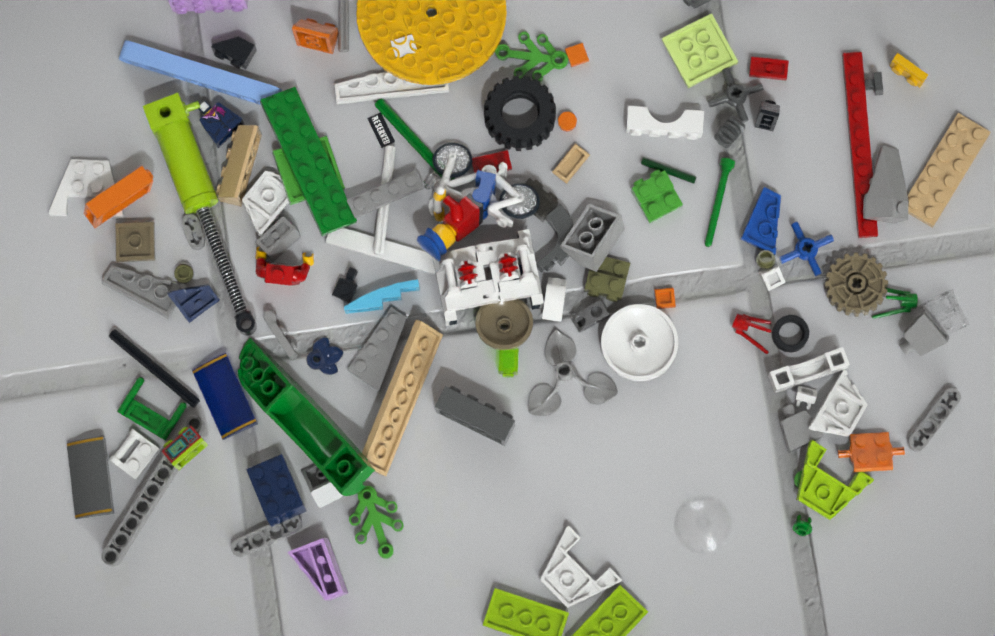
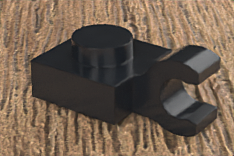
M350 267L345 280L339 278L332 296L348 303L351 302L358 287L353 283L358 273L356 269Z

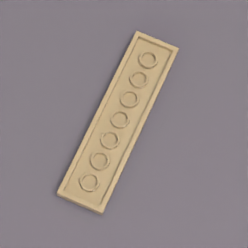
M415 320L403 353L362 451L370 465L375 469L374 472L382 476H387L443 337V334L419 320Z

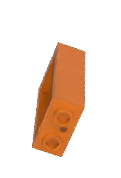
M141 166L87 202L83 214L94 229L150 192L153 184L152 173Z

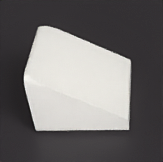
M776 264L771 268H762L758 271L768 291L785 283L780 268Z

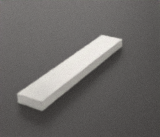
M346 228L336 230L327 235L326 244L435 275L433 258L427 252L385 240L384 254L376 255L373 253L375 241L373 236Z

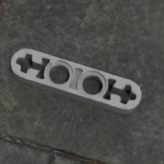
M947 389L910 436L908 446L912 451H921L928 444L960 402L961 394L957 389ZM947 393H954L956 401L952 400L948 405L941 403V400L944 403L948 400L949 396ZM937 407H942L945 410L944 417L940 418L935 415ZM924 423H932L934 426L933 432H926L923 428ZM921 434L928 437V439L922 438L920 441L922 446L918 445L915 447L913 445L914 441L912 439H918Z
M299 516L293 517L294 520L299 522L296 524V528L292 526L287 527V533H285L281 523L274 525L281 529V534L278 537L271 536L270 530L272 527L270 524L233 541L231 551L237 557L246 556L298 532L302 527V520ZM290 519L284 521V525L291 523ZM257 534L263 536V542L260 545H255L252 541L253 537ZM249 538L252 549L249 550V546L243 548L244 552L242 553L235 551L238 543L241 545L247 544L245 539Z

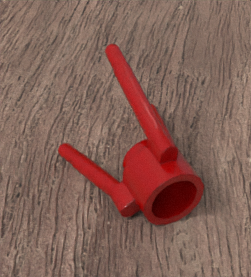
M738 313L732 325V328L736 329L735 333L744 337L765 354H768V350L744 333L743 330L748 331L749 326L771 333V329L751 322L770 325L771 321Z

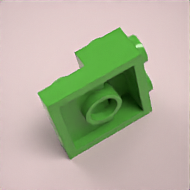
M660 170L654 171L650 174L651 178L645 181L643 178L633 183L634 187L631 189L649 224L683 206L665 170L662 172Z

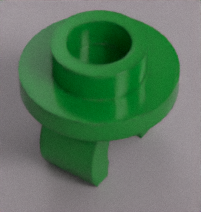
M798 515L796 522L793 524V531L800 536L810 534L812 532V519L808 517L807 522L801 521V515Z

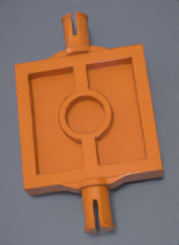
M889 432L850 434L849 450H838V458H850L853 463L854 472L893 470V455H905L904 447H892Z

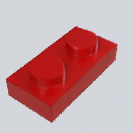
M751 57L749 77L786 81L789 60Z
M508 150L472 158L474 173L477 170L482 171V168L486 165L494 166L498 173L501 162L507 164V171L512 170Z

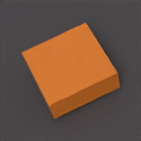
M583 43L565 49L571 68L589 62Z
M674 288L654 290L657 309L676 307Z

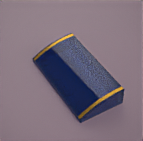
M226 353L192 370L223 440L258 425Z

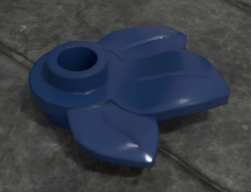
M321 338L314 343L313 351L308 354L306 358L307 365L311 369H319L326 375H333L338 372L335 363L341 359L343 351L338 347L330 346L328 338ZM313 357H318L320 361L315 362Z

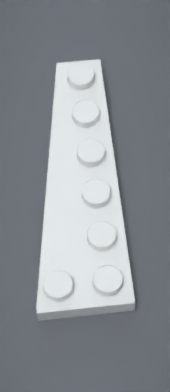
M387 71L335 84L337 104L449 92L448 83L421 85L397 78Z

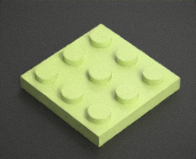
M712 13L662 38V42L687 88L738 64L736 56Z

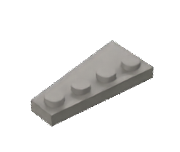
M391 307L348 368L350 373L379 392L407 317Z

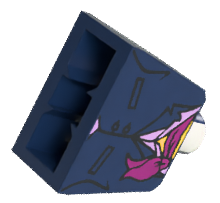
M204 101L200 104V108H198L203 114L199 121L217 148L222 146L232 136L234 130L237 131L238 125H244L241 117L220 102L211 107Z

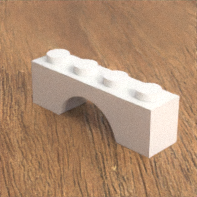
M628 106L626 133H630L633 136L649 134L650 137L668 135L669 138L674 139L684 136L690 140H697L698 137L702 138L704 111L685 110L678 120L671 123H662L651 116L647 107Z
M842 347L824 353L812 360L771 371L768 377L775 394L845 370L850 364Z

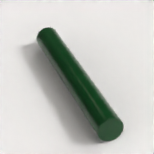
M644 157L641 165L660 170V172L665 170L668 175L693 184L697 178Z

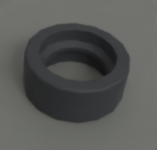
M797 315L781 317L772 329L774 344L784 352L793 353L799 351L809 339L810 331L808 324ZM795 323L800 327L802 337L798 343L789 345L780 339L779 331L784 324Z

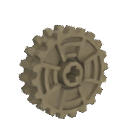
M854 252L853 256L845 254L843 259L838 258L836 260V265L832 264L830 266V272H827L825 278L827 281L824 286L828 290L826 297L831 298L830 304L832 306L836 305L838 312L843 310L847 316L850 313H854L855 317H859L860 313H863L865 316L868 315L869 310L874 312L878 307L877 304H882L883 297L886 296L888 291L885 289L888 285V280H885L887 273L882 271L883 266L881 263H875L876 259L874 257L869 259L868 254L864 253L862 256H859L858 252ZM853 281H856V283L857 281L860 282L859 288L852 286Z

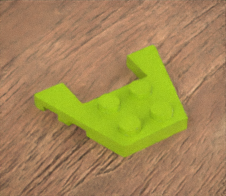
M810 440L796 500L826 519L831 520L848 505L849 501L858 496L867 485H870L874 479L864 472H856L849 486L841 483L817 467L827 449Z

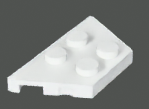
M264 171L242 198V203L260 237L289 204L280 175L269 171Z
M843 370L808 429L842 436H849L853 432L868 404L859 394L856 385H852L847 378V371Z

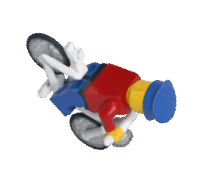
M458 143L444 144L435 151L432 158L434 168L443 175L442 179L440 180L438 174L433 172L427 174L423 181L425 189L436 190L433 194L435 210L433 213L435 220L439 223L443 222V224H438L433 229L426 228L424 235L418 236L416 240L424 251L436 261H441V256L447 253V249L455 241L459 242L483 223V220L488 217V214L496 218L497 224L502 228L506 226L511 228L513 226V221L502 215V212L517 219L532 216L539 208V195L534 188L527 184L516 183L510 185L505 180L507 177V164L504 162L499 164L498 173L494 166L486 165L482 168V171L477 170L476 173L451 180L453 177L466 174L472 166L473 159L471 152L465 146ZM476 181V187L464 189L462 192L451 189ZM496 187L502 191L499 202L495 197ZM442 201L450 208V212L445 215L444 208L442 207Z

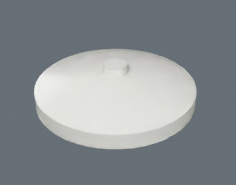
M645 304L629 305L615 312L607 321L601 337L602 354L608 366L619 376L632 381H648L659 377L672 365L678 350L677 331L671 319L661 310Z

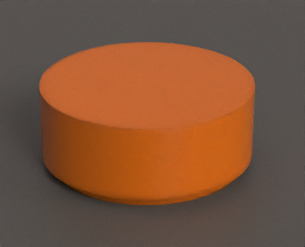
M563 112L559 116L558 126L561 130L569 132L576 127L577 118L573 113Z

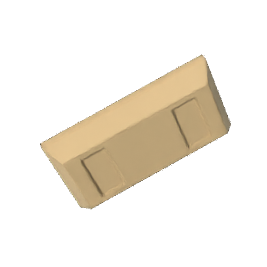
M575 143L552 173L567 184L590 154Z

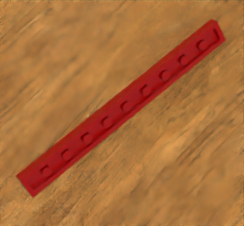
M862 52L843 53L858 238L878 237L877 221L863 218V201L865 194L869 191L870 178H873Z

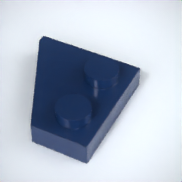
M208 284L167 292L189 323L220 301Z

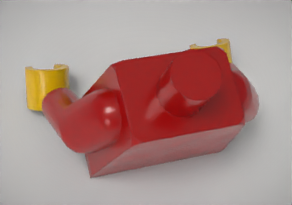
M259 247L256 248L255 272L258 277L264 279L265 283L289 286L300 285V282L306 280L310 266L314 265L313 253L311 256L306 257V252L302 254L303 264L293 265L267 262V254L264 251H259Z

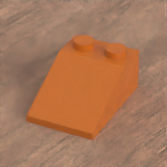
M309 18L306 20L301 19L293 25L292 31L297 46L329 54L334 53L339 35L338 28L330 23L319 24L316 20Z

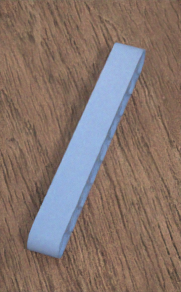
M127 40L124 41L118 58L125 63L261 105V99L282 92V89Z

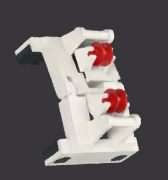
M529 229L518 231L516 239L484 243L447 251L445 255L441 256V261H436L433 258L446 326L457 324L455 311L493 304L499 301L504 302L530 297L532 310L544 307ZM519 257L521 259L523 269L522 276L520 275L517 258ZM486 267L490 268L491 280H486L484 268ZM453 270L456 271V277H457L458 287L456 286V281H455V276H454V271H453ZM474 287V288H469V289H465V290H460V289H463V288Z

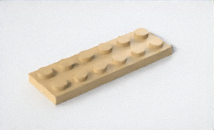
M958 113L907 195L909 201L908 214L933 228L991 132Z

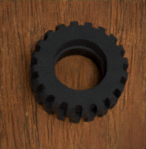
M515 75L512 80H509L508 77L502 79V84H495L494 90L489 91L484 104L485 126L489 131V135L491 138H495L496 143L499 145L504 144L505 148L509 150L511 147L516 148V151H521V148L531 150L534 145L540 146L542 140H547L556 121V104L554 103L552 93L548 92L545 84L541 86L539 80H530V76L524 75V79H519V75ZM513 99H527L537 107L538 116L536 121L529 127L514 128L503 120V107Z

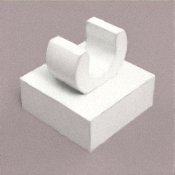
M798 385L796 406L799 407L800 403L804 401L807 402V410H809L811 403L815 404L817 390Z

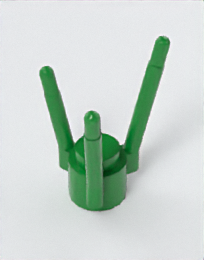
M885 288L889 293L900 295H887L886 299L900 300V306H903V308L872 315V319L911 312V308H917V294L910 293V291Z

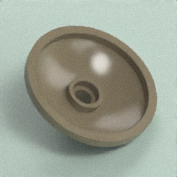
M520 299L483 305L479 308L476 315V331L480 339L494 349H514L522 345L529 338L533 329L532 313L529 307ZM502 326L508 327L506 330L501 329Z

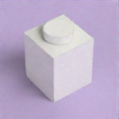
M412 34L407 36V41L403 45H396L393 41H390L392 47L399 50L400 57L416 53L411 50L409 45L410 40L414 41ZM405 37L396 39L395 41L397 43H401L405 40ZM412 43V48L417 50L416 45ZM393 49L395 57H397L398 53Z

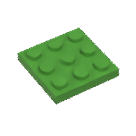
M327 136L321 137L319 139L344 190L345 187ZM282 149L273 150L272 154L289 204L292 205L305 201Z

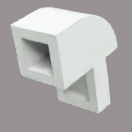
M548 277L542 319L561 322L567 280Z

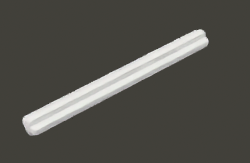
M394 146L385 147L381 185L392 181L396 151ZM389 204L378 209L373 253L376 255L384 254Z

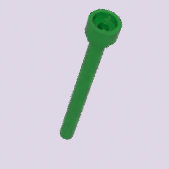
M721 158L719 166L722 172L705 239L706 247H711L728 175L735 167L736 161L733 159Z

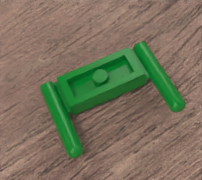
M138 377L117 412L166 441L187 408V404L181 402L171 419H166L134 400L145 382L144 378Z

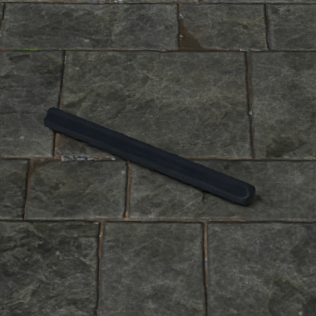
M116 329L111 331L109 334L111 340L190 406L195 408L199 404V398Z

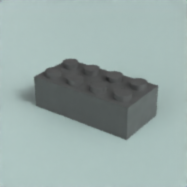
M450 386V388L444 387L435 405L436 413L503 446L506 445L515 427V420H513L511 414L504 411L501 414L495 410L496 407L488 403L483 405L478 402V398L470 394L465 396L460 393V389L454 386Z

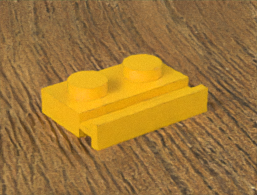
M899 53L895 55L890 64L891 70L895 74L904 76L907 82L914 87L918 86L920 88L928 76L927 73Z

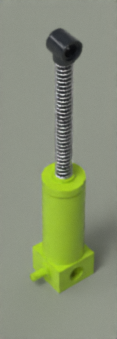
M175 93L143 106L150 128L160 146L184 213L199 214L202 228L205 230L207 242H209L208 245L212 249L211 252H213L214 259H216V265L219 267V272H221L222 282L226 286L225 289H227L228 296H230V302L233 304V309H235L236 327L241 334L246 336L252 335L257 329V323L251 311H247V305H245L244 298H242L243 295H241L239 285H237L238 281L234 277L233 268H231L230 261H228L229 258H227L225 248H223L224 244L220 240L219 231H217L216 224H214L215 221H213L212 214H210L211 211H209L219 200L188 117L190 116V111L200 108V104L198 101L185 105L179 93ZM244 321H251L250 328H242Z

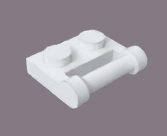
M131 429L128 438L109 460L135 480H138L160 449L134 429ZM136 439L140 441L126 462L122 463L120 459Z

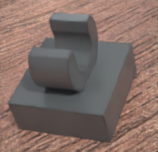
M874 72V79L865 80V90L875 89V96L883 95L882 72Z

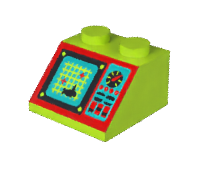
M186 426L178 433L179 436L174 441L171 439L163 446L162 453L178 470H181L208 446L192 426L189 428Z

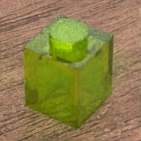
M519 349L499 350V374H502V377L513 378L514 375H518Z

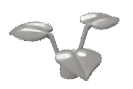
M555 330L550 335L545 347L547 362L553 366L558 365L556 368L558 378L556 379L555 388L552 391L549 385L542 384L536 386L529 396L528 412L535 416H547L556 412L562 402L561 397L556 394L560 381H569L571 378H575L583 386H586L584 396L592 404L598 405L609 401L618 394L615 383L602 373L590 374L587 383L573 373L570 364L566 362H570L575 358L576 346L570 338Z

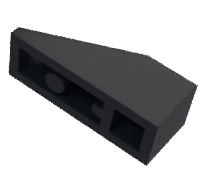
M770 100L761 101L755 128L773 132L779 118L780 105H776V102Z

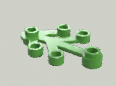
M521 32L518 40L521 44H525L530 52L510 50L509 46L505 44L498 45L495 50L496 57L501 61L508 58L530 60L522 67L514 70L513 76L518 71L523 73L519 79H523L524 75L540 62L548 64L532 73L533 81L536 79L534 77L535 74L541 75V78L537 79L541 82L543 76L554 68L558 70L563 69L568 64L566 53L556 51L545 34H540L537 37V44L544 47L549 55L542 54L527 32ZM521 36H527V40H521ZM540 38H545V39H546V42H545V43H541V42L539 41V39H540ZM501 51H505L507 54L505 56H501L499 53ZM557 58H561L562 62L556 63L555 60Z
M366 486L358 492L360 502L354 514L349 517V522L352 526H358L361 522L360 517L367 506L369 515L361 531L356 534L355 541L358 544L366 543L367 535L373 525L380 544L378 554L380 557L388 559L392 557L394 549L391 544L387 543L380 522L392 527L396 532L402 531L404 524L401 520H394L376 511L374 503L386 508L389 513H395L398 506L394 501L389 502L378 497L373 487ZM370 492V498L365 499L364 493ZM390 504L395 505V509L393 511H390L388 509V506ZM352 517H358V522L352 523ZM396 522L402 524L400 529L394 527ZM364 535V541L359 542L357 540L358 536ZM384 547L389 548L387 554L382 553Z

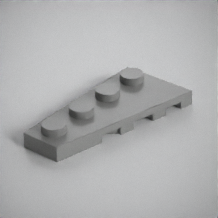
M115 266L110 267L102 280V284L167 319H169L176 308L167 292L188 288L184 284L172 283V281L165 279L160 280L150 275L137 274L134 271Z

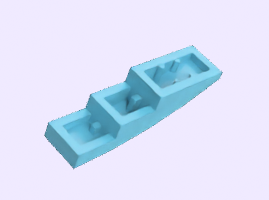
M419 280L396 283L361 296L344 306L345 314L384 310L383 302L402 300V292L419 291Z

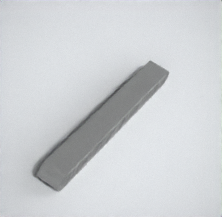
M197 415L189 416L181 429L186 426L189 428L191 423L197 420L200 422V426L195 430L201 436L205 429L204 421ZM165 455L103 550L101 559L106 565L115 567L121 563L179 471ZM162 470H168L169 472L168 477L165 479H160L159 477ZM157 486L158 493L151 496L149 494L150 488ZM144 502L147 503V510L139 512V505ZM132 519H136L137 526L133 529H129V521ZM126 536V543L122 546L118 545V538ZM115 552L116 559L113 562H108V554Z

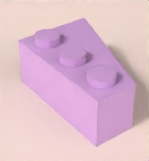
M322 538L288 552L324 600L331 601L348 594L329 539Z

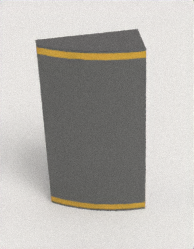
M98 436L68 442L67 451L75 519L114 514L106 438Z

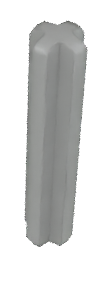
M339 0V52L349 51V0Z

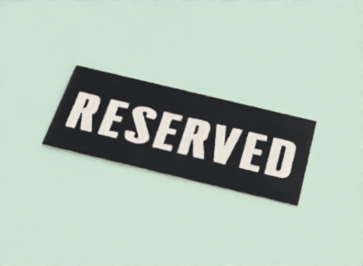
M381 112L367 118L381 148L395 142Z

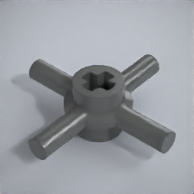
M726 68L722 71L728 87L723 96L708 100V105L711 108L727 102L729 105L736 107L740 120L743 121L742 123L747 122L749 119L743 103L746 101L747 95L764 90L763 85L759 83L744 88L739 84H735L730 68ZM734 92H736V95L739 94V97H738V98H735V96L732 97V94H733Z

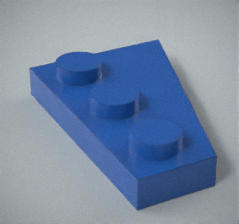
M765 187L762 188L740 240L763 251L768 250L776 255V238L778 236L780 194Z

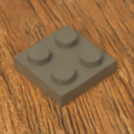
M154 222L115 223L117 262L155 261Z

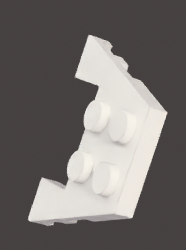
M71 159L50 207L49 215L67 216L68 197L95 198L114 185L115 181L110 162L107 160ZM120 211L112 218H124L123 211Z
M570 526L566 528L540 579L567 608L622 581L611 568L597 581H594L569 556L567 552L581 539Z

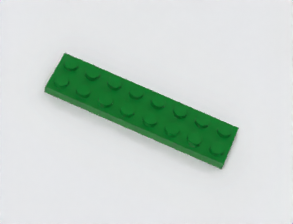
M296 87L261 99L260 104L321 236L356 223L357 219L354 218L349 208L347 197Z

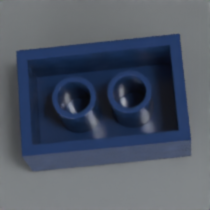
M282 454L246 469L265 517L271 527L307 511Z

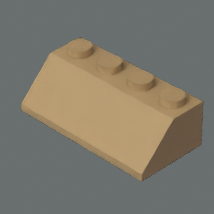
M238 125L237 131H233L231 138L233 145L227 151V166L223 167L221 177H223L222 184H218L216 190L220 202L242 207V198L246 194L262 137L259 127L256 125Z

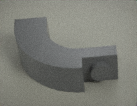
M561 204L546 216V221L556 232L558 240L554 249L536 263L541 273L544 270L549 271L553 268L555 261L562 266L569 257L561 249L560 245L572 229L573 222Z

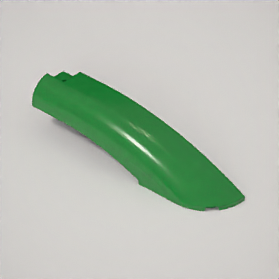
M249 338L239 356L241 361L238 377L244 389L260 408L312 460L341 495L351 496L360 492L366 487L363 483L375 471L368 462V459L307 392L252 338Z

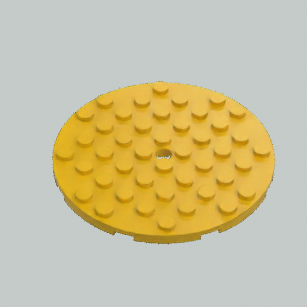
M506 0L357 1L358 30L370 56L379 66L393 76L421 85L451 83L477 71L490 59L497 49L506 25ZM429 9H434L437 11V15L428 17L426 12ZM412 34L414 41L410 40L409 45L411 50L416 53L400 57L399 50L392 47L390 41H393L396 45H403L407 41V36ZM405 37V40L401 43H397L395 41L396 39ZM412 43L416 45L417 50L412 48ZM393 49L397 51V57H395Z

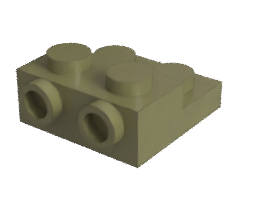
M606 257L597 272L589 270L584 292H588L587 295L592 297L604 296L606 300L612 302L622 300L630 263Z

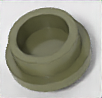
M768 250L761 251L756 257V263L763 269L771 268L775 264V256Z
M187 264L177 266L174 271V276L180 283L191 281L194 275L193 269Z

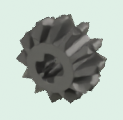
M731 116L714 135V139L719 145L729 148L744 131L746 125L739 118Z

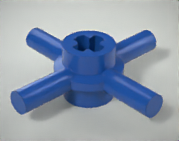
M798 222L791 224L798 242L795 245L794 251L779 257L781 264L799 257L809 262L815 276L822 274L815 256L818 253V248L834 241L833 236L830 234L814 241L811 238H805ZM804 246H806V248L810 247L809 253H807V251L802 250Z

